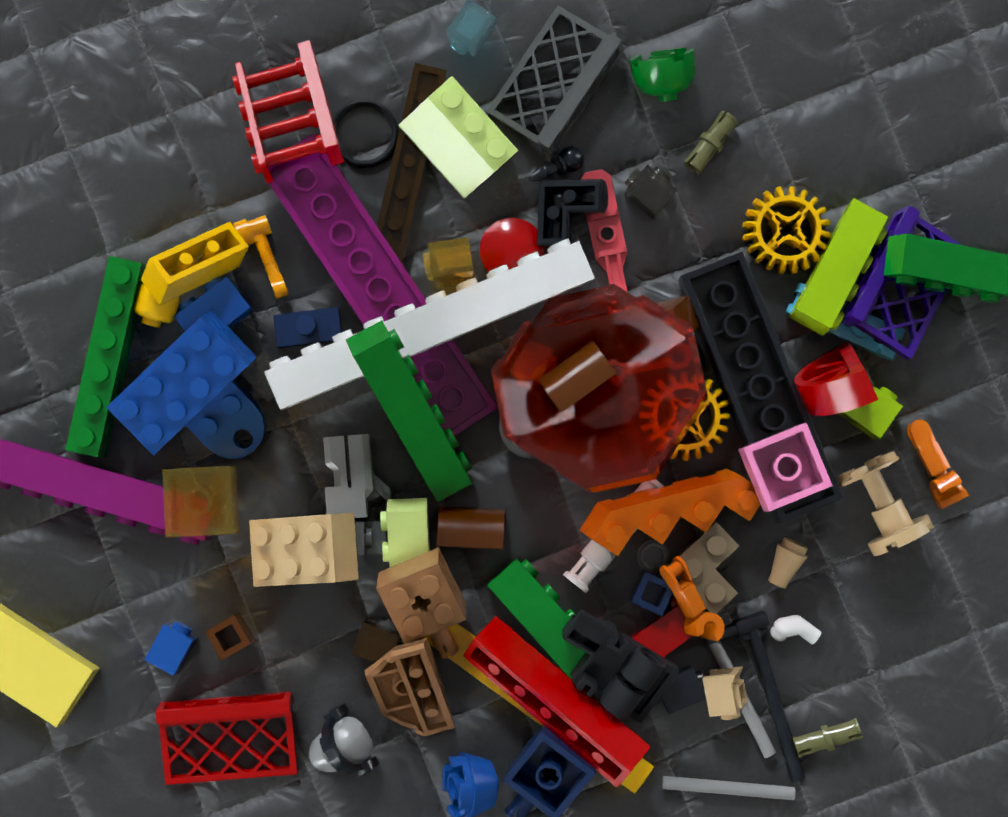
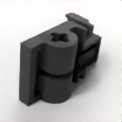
M582 609L577 615H572L562 629V638L585 652L570 673L572 683L576 684V689L579 691L585 686L586 695L589 697L594 695L599 698L601 704L611 714L620 719L626 720L628 717H631L637 722L642 723L679 673L677 665L628 635L622 633L619 637L614 623L609 620L605 622L600 621Z

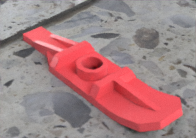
M602 169L585 172L580 180L603 179L608 188L607 211L605 213L586 214L595 260L607 273L612 300L628 297L623 272L627 248L612 177ZM604 228H610L613 231V237L610 240L602 238L601 231Z

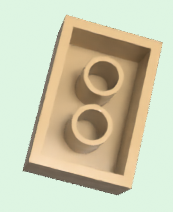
M354 513L249 520L253 587L359 580Z

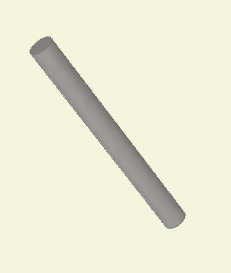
M721 641L708 645L719 668L733 667ZM747 695L748 701L741 709V712L764 758H768L774 755L776 751Z
M663 776L662 789L795 800V787L673 776Z

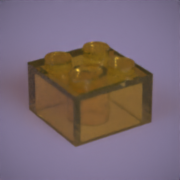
M235 466L162 469L165 538L239 533L237 474Z

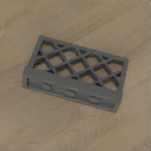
M558 5L486 113L541 147L543 152L553 156L624 52L622 40L613 34L607 35ZM560 17L572 23L574 33L555 37L553 28ZM576 26L582 29L583 31L577 32ZM550 34L551 39H546L547 36ZM593 36L601 41L595 51L582 54L579 43L580 38ZM575 40L578 55L559 59L557 44ZM553 45L556 60L537 64L535 54L539 48ZM589 59L586 65L584 66L583 60ZM531 60H532V61H533V65L528 66L529 63H530ZM580 61L581 72L578 77L564 80L561 65ZM557 66L560 81L541 85L539 70ZM535 72L538 87L519 91L517 81L520 76ZM571 86L570 89H569V90L567 91V93H566V88H565V87ZM514 87L515 92L510 93V91ZM562 88L563 99L558 105L546 107L543 92ZM539 93L542 108L523 112L521 97ZM517 98L519 114L505 116L497 111L504 101ZM553 112V114L551 115V117H550L549 120H548V115H547V114ZM543 115L545 126L538 136L527 130L526 118ZM521 120L522 126L514 121Z

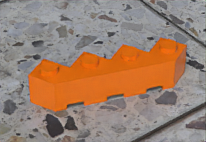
M724 469L701 478L693 477L673 482L670 486L658 489L650 488L631 493L627 497L597 502L579 531L619 556L636 528L663 545L680 517L707 533L724 506L750 521L761 504L750 481L729 469Z

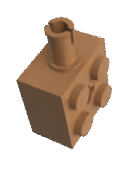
M439 547L378 572L376 590L403 643L413 642L430 635L441 659L448 658L446 651L449 652L450 656L455 655L459 651V647L455 643L448 627L466 620V601Z

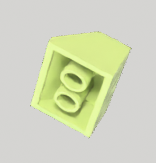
M453 76L446 80L398 125L463 199L518 151Z

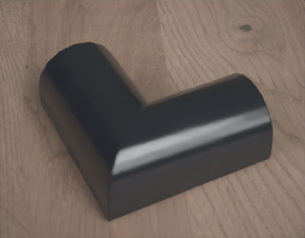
M603 179L539 181L537 246L550 248V246L565 239H569L571 243L572 214L605 213L608 207V188L606 182Z

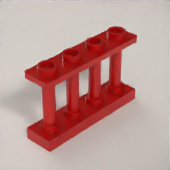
M310 40L297 43L301 57L295 58V62L247 76L242 62L235 63L237 75L233 76L232 80L237 95H242L244 100L238 102L243 120L249 121L250 127L245 128V134L250 148L255 146L256 153L251 155L256 174L263 173L267 184L274 182L271 166L315 153L327 154L331 166L344 163L318 62ZM295 75H300V77L306 76L307 82L302 83L301 88L256 101L253 99L251 88ZM304 100L307 103L313 102L314 108L309 109L307 114L260 127L257 114ZM311 126L314 129L320 128L321 134L315 136V140L271 153L266 152L264 144L266 139Z

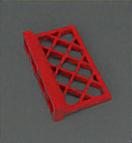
M292 691L160 702L155 714L156 723L159 724L165 785L297 774L298 764L292 712ZM285 717L286 730L279 738L264 727L271 718ZM255 719H264V720H263L261 723H259V722H258L257 720H255ZM247 720L256 728L246 741L231 730L237 721ZM232 721L228 726L223 723ZM206 723H214L223 731L214 743H211L198 732ZM198 724L195 729L190 725ZM181 726L190 735L179 746L169 738L168 727ZM259 732L274 742L264 755L249 744ZM226 734L241 745L231 758L216 747ZM286 736H287L288 746L283 742V739H284ZM193 737L208 748L198 761L183 749ZM279 746L289 755L290 765L276 766L267 758ZM170 748H172L175 751L172 756L170 754ZM244 749L259 760L252 769H243L235 762ZM211 752L226 763L220 771L211 772L201 764ZM178 754L193 765L187 774L173 775L172 761ZM262 764L267 766L264 768H259ZM229 767H232L234 769L226 771ZM196 769H198L201 773H194V772H195Z

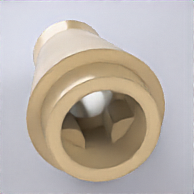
M784 537L781 543H777L768 581L786 589L789 581L808 558L805 555L808 548L795 540Z

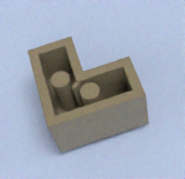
M713 522L707 533L701 531L676 555L686 562L693 582L706 606L705 610L715 614L738 594L716 568L739 545L717 522ZM673 559L667 564V566L673 563ZM678 575V576L676 577V579H677L678 581H680L681 578H680V576Z

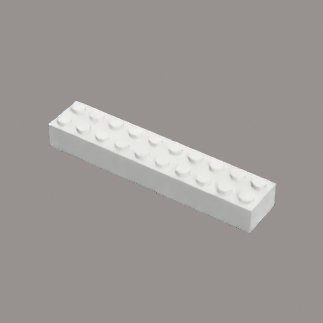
M565 239L550 246L547 249L548 254L540 257L538 251L520 258L517 261L518 266L509 270L507 264L489 271L486 274L488 279L478 283L476 277L458 284L456 287L457 292L446 295L445 290L426 297V305L415 309L412 303L395 310V318L384 322L381 316L364 323L363 326L366 329L382 320L388 331L395 329L404 345V348L399 350L402 357L408 354L412 357L587 284L595 279L580 241L571 244L569 239ZM351 329L333 336L334 343L321 347L318 342L301 349V357L290 360V357L287 355L269 363L271 369L264 373L280 410H285L364 377L346 342V339L353 336Z

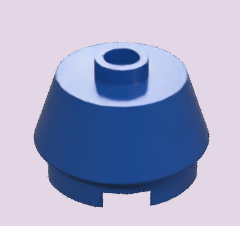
M460 752L458 756H449L451 764L443 766L442 774L443 791H448L452 805L446 807L451 817H474L492 809L495 806L499 791V780L493 763L489 759L465 752Z

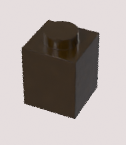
M363 621L352 654L376 662L393 647L404 643L399 641L401 637L397 631Z

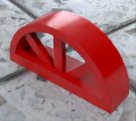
M849 341L807 364L794 378V383L808 413L814 416L843 413L878 400L865 368Z

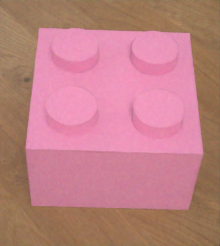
M807 423L799 424L738 449L764 512H770L833 486Z

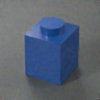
M175 621L174 624H163L144 660L174 676L180 672L198 638L191 635L193 629L181 622Z

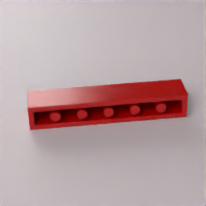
M497 616L473 639L463 655L467 661L617 788L651 747L593 697L586 695V690L582 689L579 691L576 689V684L572 683L571 679L561 669L553 665L535 647L527 643Z

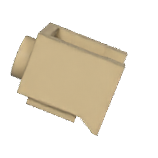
M743 666L711 669L709 671L710 676L702 678L710 717L721 716L722 720H732L741 716L740 710L748 701L744 679H740Z

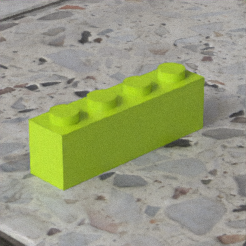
M855 198L851 200L845 207L826 244L828 246L826 251L821 253L819 261L816 263L788 318L822 336L831 328L834 330L838 328L845 315L841 311L844 302H851L859 288V284L855 283L859 273H866L874 258L869 255L873 246L879 247L888 231L884 228L888 216Z

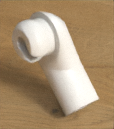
M799 615L777 619L770 630L771 636L777 641H784L786 637L799 635L812 645L822 633Z

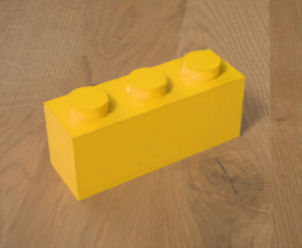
M227 222L149 258L141 281L158 304L161 305L239 268L249 246L232 223Z

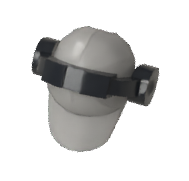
M344 703L334 707L323 716L325 722L321 733L310 745L309 758L313 766L320 771H343L348 774L356 773L358 776H361L364 773L370 772L380 762L376 756L366 760L373 750L372 738L370 739L367 730L356 718L349 716L341 718L349 711Z

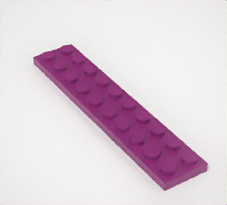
M312 133L296 145L315 140L316 134ZM319 152L270 167L274 182L269 183V185L362 324L381 316L384 322L395 318V310L412 303L415 309L426 305V299L336 165L331 166L327 154L321 155ZM453 340L411 357L419 372L413 375L416 382L423 379L432 395V398L427 400L430 407L437 404L446 421L441 424L443 430L450 428L453 435L456 436L498 408Z

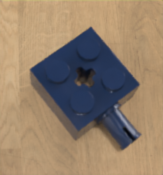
M542 724L510 763L502 781L519 793L510 805L505 808V813L508 817H512L515 812L516 817H526L530 810L536 806L549 817H560L596 774L597 770Z

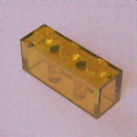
M468 237L428 243L429 252L423 253L425 272L428 281L435 282L436 289L457 286L464 281L474 278Z

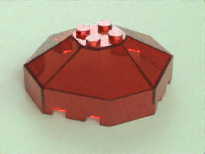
M615 284L549 298L532 324L530 321L521 324L510 341V347L502 359H498L491 369L504 437L511 444L589 494L656 480L708 401L693 326L685 320L678 319L665 311L662 306L646 296L641 295L636 298ZM593 340L614 368L616 374L561 413L543 388L539 379Z

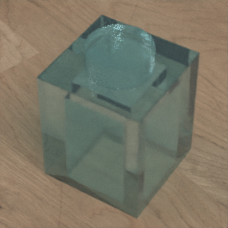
M467 0L446 30L447 39L450 40L449 45L463 55L468 52L475 56L495 27L496 16L472 0Z

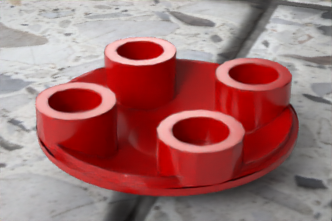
M505 218L493 223L485 231L480 242V258L488 272L506 264L510 270L518 266L517 261L522 257L537 251L540 257L544 256L545 247L537 246V229L531 223L519 218Z

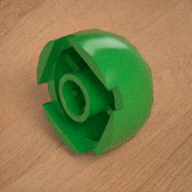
M686 48L650 52L651 55L647 60H642V55L630 58L634 83L646 95L658 96L659 102L678 99L677 93L686 90L692 84L696 73V60L693 48L687 52Z

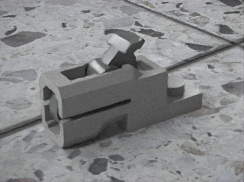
M370 434L323 438L325 465L334 473V486L325 487L326 514L354 513V518L369 517V500L376 499L380 495L386 501L387 499H392V488L377 477L373 470Z

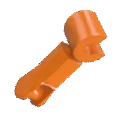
M921 419L911 422L907 426L906 433L917 450V454L929 477L935 476V479L930 481L929 487L937 506L940 509H944L968 497L969 494L960 484L962 480L954 470L947 472V469L951 467L938 442H936L929 424Z
M679 556L674 557L672 564L669 566L663 565L659 570L686 617L684 621L685 634L697 637L701 635V638L718 642L722 638L725 629L722 618L715 613L703 611L706 609V606L693 582L686 562ZM678 575H679L680 578H681V580H680L679 582H678L677 579H676V577H677Z

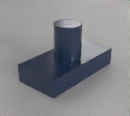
M339 307L273 315L277 348L310 345L318 342H333L332 337L342 332Z

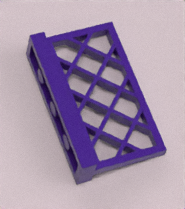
M911 205L895 212L887 227L888 231L883 241L872 255L874 258L866 273L862 274L857 283L859 288L851 302H847L843 310L845 315L841 321L847 327L855 326L906 360L913 357L947 288L944 291L928 293L924 289V284L917 283L920 295L907 298L904 285L896 284V278L883 276L888 236L912 234L917 227L925 233L926 238L961 245L920 218V211ZM895 281L900 300L887 303L883 288L886 283ZM921 299L925 313L921 319L913 320L909 302ZM901 304L906 322L893 325L888 307ZM881 310L885 328L876 329L866 322L871 311ZM907 326L911 340L906 348L897 342L894 329Z

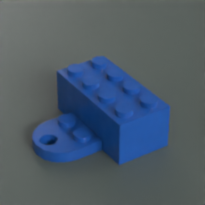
M211 309L198 318L106 407L153 456L184 426L210 451L219 457L228 459L243 458L254 452L264 439L266 430L265 416L260 406L235 381V378L257 356ZM242 429L249 431L253 437L252 444L248 446L239 444L236 440V432Z

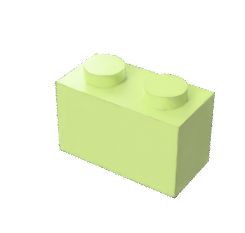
M427 498L387 499V509L380 513L381 531H387L388 542L382 543L383 562H389L390 567L430 551Z

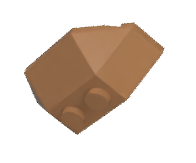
M427 638L393 647L365 670L366 679L382 716L402 726L415 729V732L423 737L455 728L444 682Z

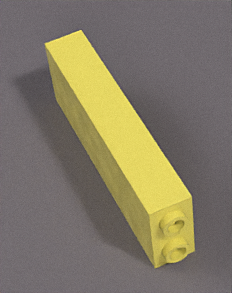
M0 603V691L53 726L58 727L65 723L100 668Z

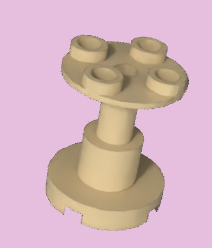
M895 451L878 455L864 462V466L857 469L853 468L837 476L839 487L862 479L876 507L871 514L881 535L868 542L873 556L887 553L886 547L889 545L891 547L897 546L898 548L930 532L929 529L934 528L928 515L912 520L902 499L894 500L880 470L900 459Z

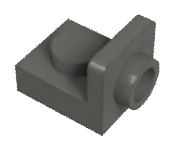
M355 521L357 555L383 554L382 543L386 542V531H381V521Z

